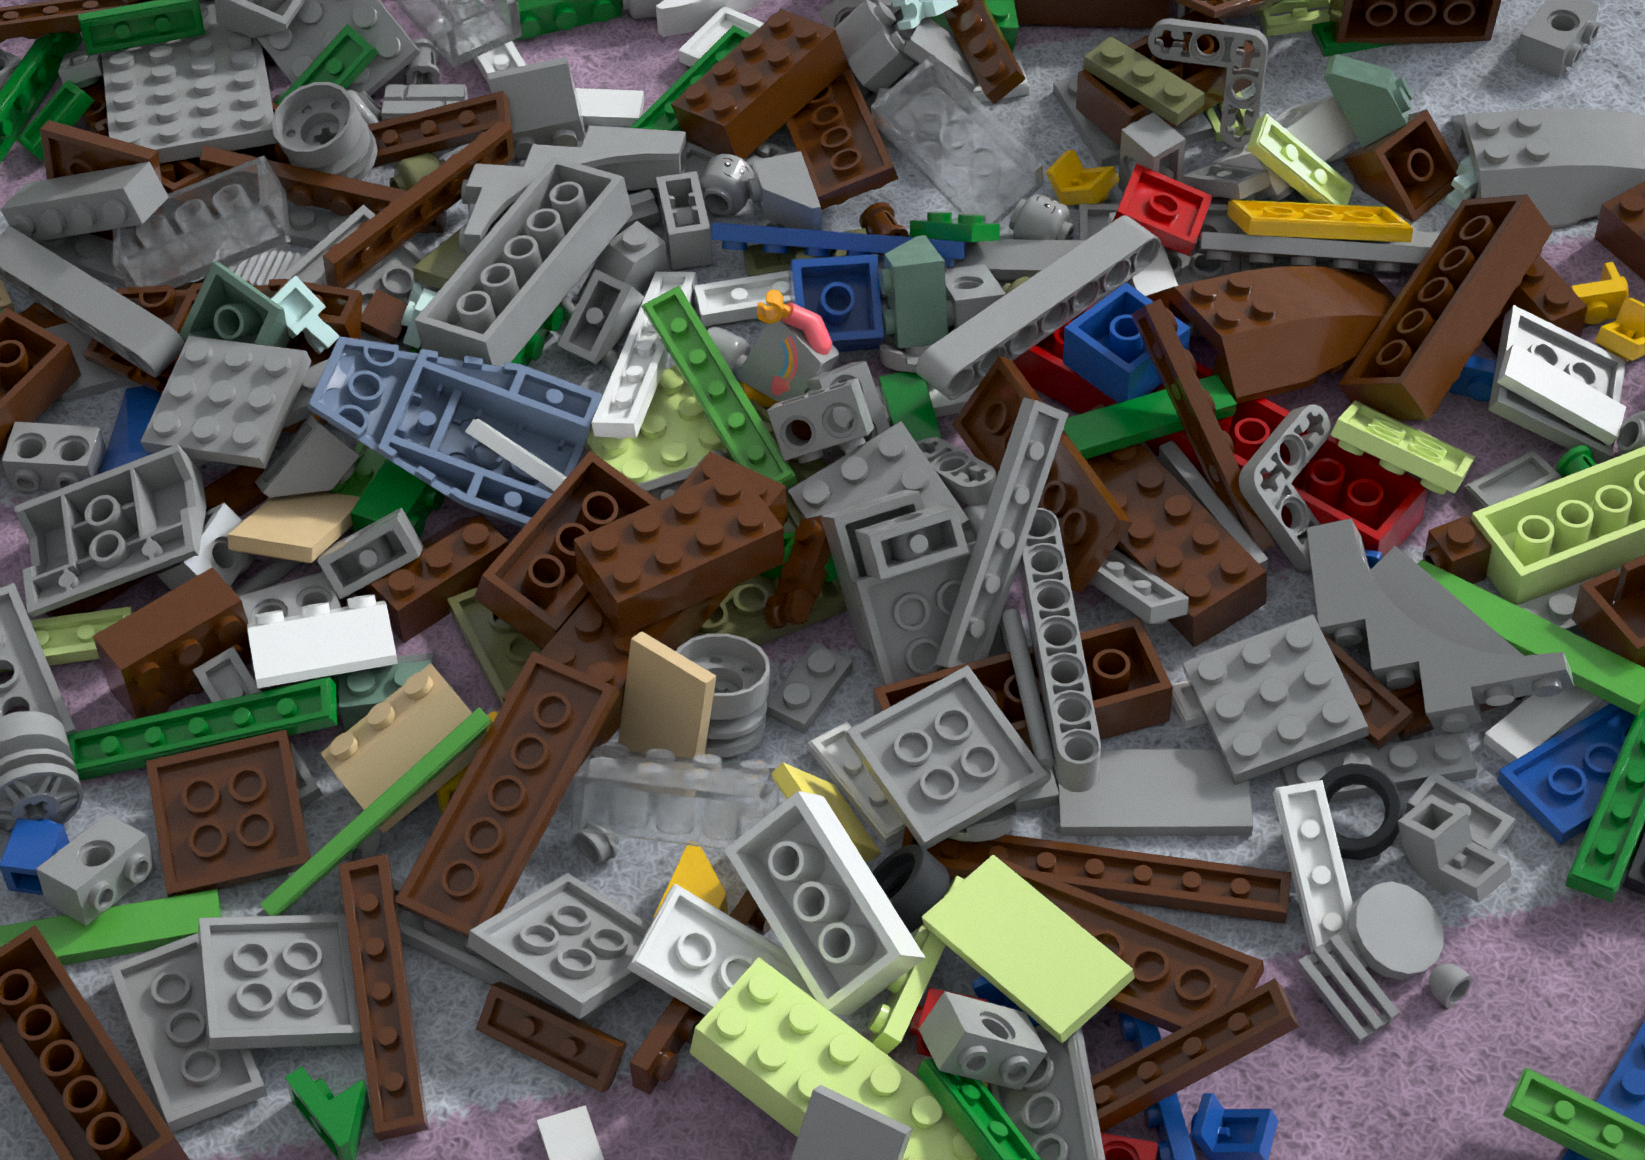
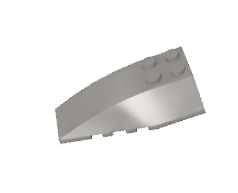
M1528 109L1451 116L1458 148L1468 147L1478 182L1475 199L1528 194L1551 229L1578 225V221L1595 217L1596 220L1599 219L1603 203L1645 181V115L1593 109Z

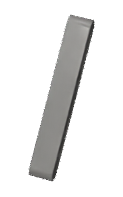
M1129 216L1119 217L924 351L917 362V375L949 400L961 397L980 384L998 356L1013 361L1147 268L1157 257L1161 248V240Z
M8 226L0 234V278L2 281L155 378L180 355L185 341L170 325L13 227Z
M1037 508L1018 568L1046 724L1055 759L1054 769L1056 778L1064 789L1071 792H1084L1093 788L1099 780L1101 742L1059 522L1056 515L1051 511Z

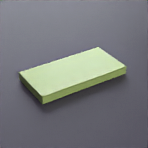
M995 855L987 859L922 916L923 924L929 931L1061 1043H1064L1135 979L1133 969Z

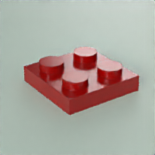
M1136 163L1113 221L1122 216H1129L1161 240V245L1165 248L1190 256L1213 196Z

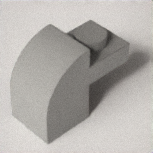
M1432 794L1398 820L1402 846L1410 864L1423 880L1444 897L1454 889L1479 903L1512 876L1510 862L1507 859L1472 842L1467 812Z

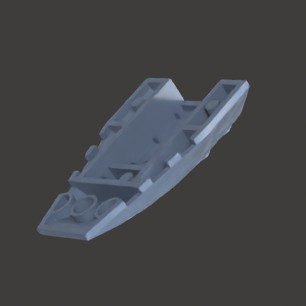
M339 336L310 399L308 409L460 505L523 528L554 491L466 433V429L473 419L476 420L478 418L567 477L579 463L592 427L591 422L603 394L521 364L505 362L504 367L483 364V358L464 356V360L438 357V351L421 349L418 354L399 351L398 345Z

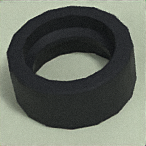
M1349 763L1333 768L1319 779L1323 780L1328 804L1337 791L1354 784L1364 785L1374 790L1381 797L1385 807V816L1380 828L1368 837L1360 839L1347 838L1335 830L1342 858L1364 860L1378 856L1393 844L1400 832L1398 820L1402 818L1403 809L1397 786L1386 773L1371 765Z
M916 844L901 847L882 861L872 872L910 933L923 925L922 916L944 898L950 879L946 867L923 846Z

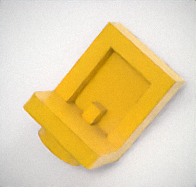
M1066 150L1046 170V176L1058 199L1066 206L1100 204L1108 198V192L1120 181L1114 166L1084 169L1075 150Z
M1613 262L1603 264L1600 281L1571 286L1576 295L1588 306L1584 323L1592 325L1601 323L1604 320L1617 318L1624 300L1628 299L1629 296L1627 281L1624 276H1619Z
M1633 298L1624 300L1616 321L1601 326L1594 342L1605 347L1606 351L1626 360V362L1644 356L1645 304Z

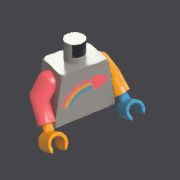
M774 289L766 293V303L770 306H766L761 302L757 303V317L762 322L767 323L736 375L748 399H754L762 407H771L775 403L806 394L807 391H810L806 380L830 371L839 357L838 350L832 345V340L822 317L794 303L783 304L782 294Z

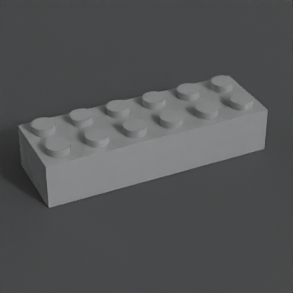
M553 157L415 318L414 321L423 349L438 351V357L464 360V356L483 358V364L503 367L505 362L511 363L633 215L624 176Z

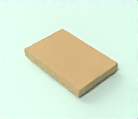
M324 491L272 497L228 534V549L312 563L353 525L350 512L360 497Z
M642 631L631 639L618 746L687 789H693L702 776L716 675Z

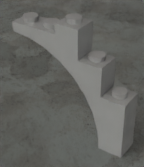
M589 125L584 141H578L577 147L533 144L527 160H522L520 166L475 163L469 179H464L462 183L461 199L463 204H468L469 213L468 224L466 227H461L459 233L460 252H465L466 259L553 157L624 176L627 190L657 188L656 177L686 173V132Z
M1352 518L1306 528L1318 623L1321 631L1338 646H1353L1360 643L1362 639L1368 638L1371 668L1377 680L1384 687L1402 689L1415 684V681L1421 680L1426 715L1435 730L1441 729L1445 732H1458L1467 729L1470 724L1482 722L1480 704L1486 703L1491 706H1502L1513 702L1516 697L1533 694L1537 697H1550L1561 693L1562 689L1574 687L1572 670L1564 652L1527 656L1489 653L1453 643L1420 626L1395 606L1375 581L1369 569L1362 537Z

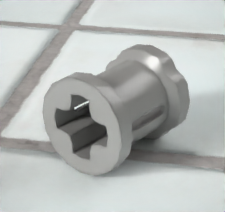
M419 38L412 40L421 53L406 68V84H439L440 70L436 66L440 57L439 47L430 39Z

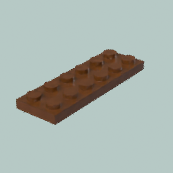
M850 67L786 122L797 152L801 151L821 210L833 205L842 204L850 198L870 190L882 188L886 184L899 179Z
M998 356L952 423L974 457L992 466L996 471V475H998L1023 397L1042 402L1013 361ZM1063 430L1037 508L1047 509L1056 515L1059 522L1071 590L1082 593L1129 529L1132 522Z
M534 651L531 652L394 902L399 908L467 939L471 929L502 912L617 699L619 692L616 686Z
M997 857L1133 969L1135 979L1105 1006L1174 1033L1254 990L1264 973L1263 960Z

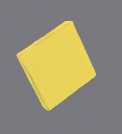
M782 763L771 773L773 780L786 799L790 798L797 791L824 796L865 862L868 863L874 860L881 853L834 784L786 763Z

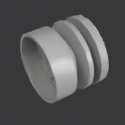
M332 82L310 83L297 88L287 95L275 110L272 121L273 134L279 146L289 158L291 165L357 180L364 179L374 166L378 152L376 139L362 118L361 112L353 98L344 87Z
M706 634L691 638L679 646L676 650L677 653L716 675L705 756L732 757L746 753L758 745L766 732V698L769 693L770 680L769 658L761 647L746 638L731 634Z
M37 711L14 712L1 716L0 834L11 836L17 818L35 821L38 819H48L57 824L68 822L81 808L84 794L63 724L52 715Z

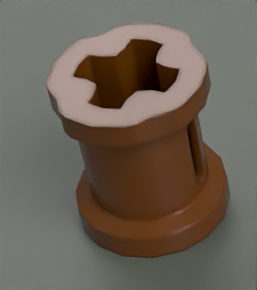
M879 202L870 205L860 216V227L866 228L867 234L910 237L906 228L899 225L895 220V211L889 203Z

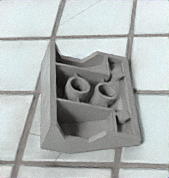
M178 444L15 506V513L29 539L32 567L23 569L22 573L27 614L31 618L199 555L207 509L202 475Z

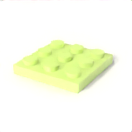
M676 365L663 371L637 438L594 437L593 428L591 427L584 446L588 452L591 450L636 484L695 466L710 451L723 450L729 459L732 460Z
M1356 400L1338 418L1331 432V436L1339 439L1338 446L1359 456H1362L1364 451L1380 458L1379 465L1386 470L1399 475H1404L1405 471H1408L1422 478L1420 482L1422 486L1443 495L1447 490L1454 494L1456 493L1476 457Z

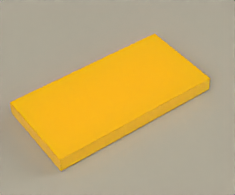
M1235 199L1228 201L1227 216L1248 235L1389 242L1412 241L1413 227L1388 207Z

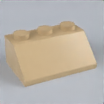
M430 663L420 672L410 676L405 684L386 700L375 705L364 718L347 732L337 736L331 745L320 754L341 783L365 810L470 716L472 712ZM487 731L379 829L385 834L470 764Z

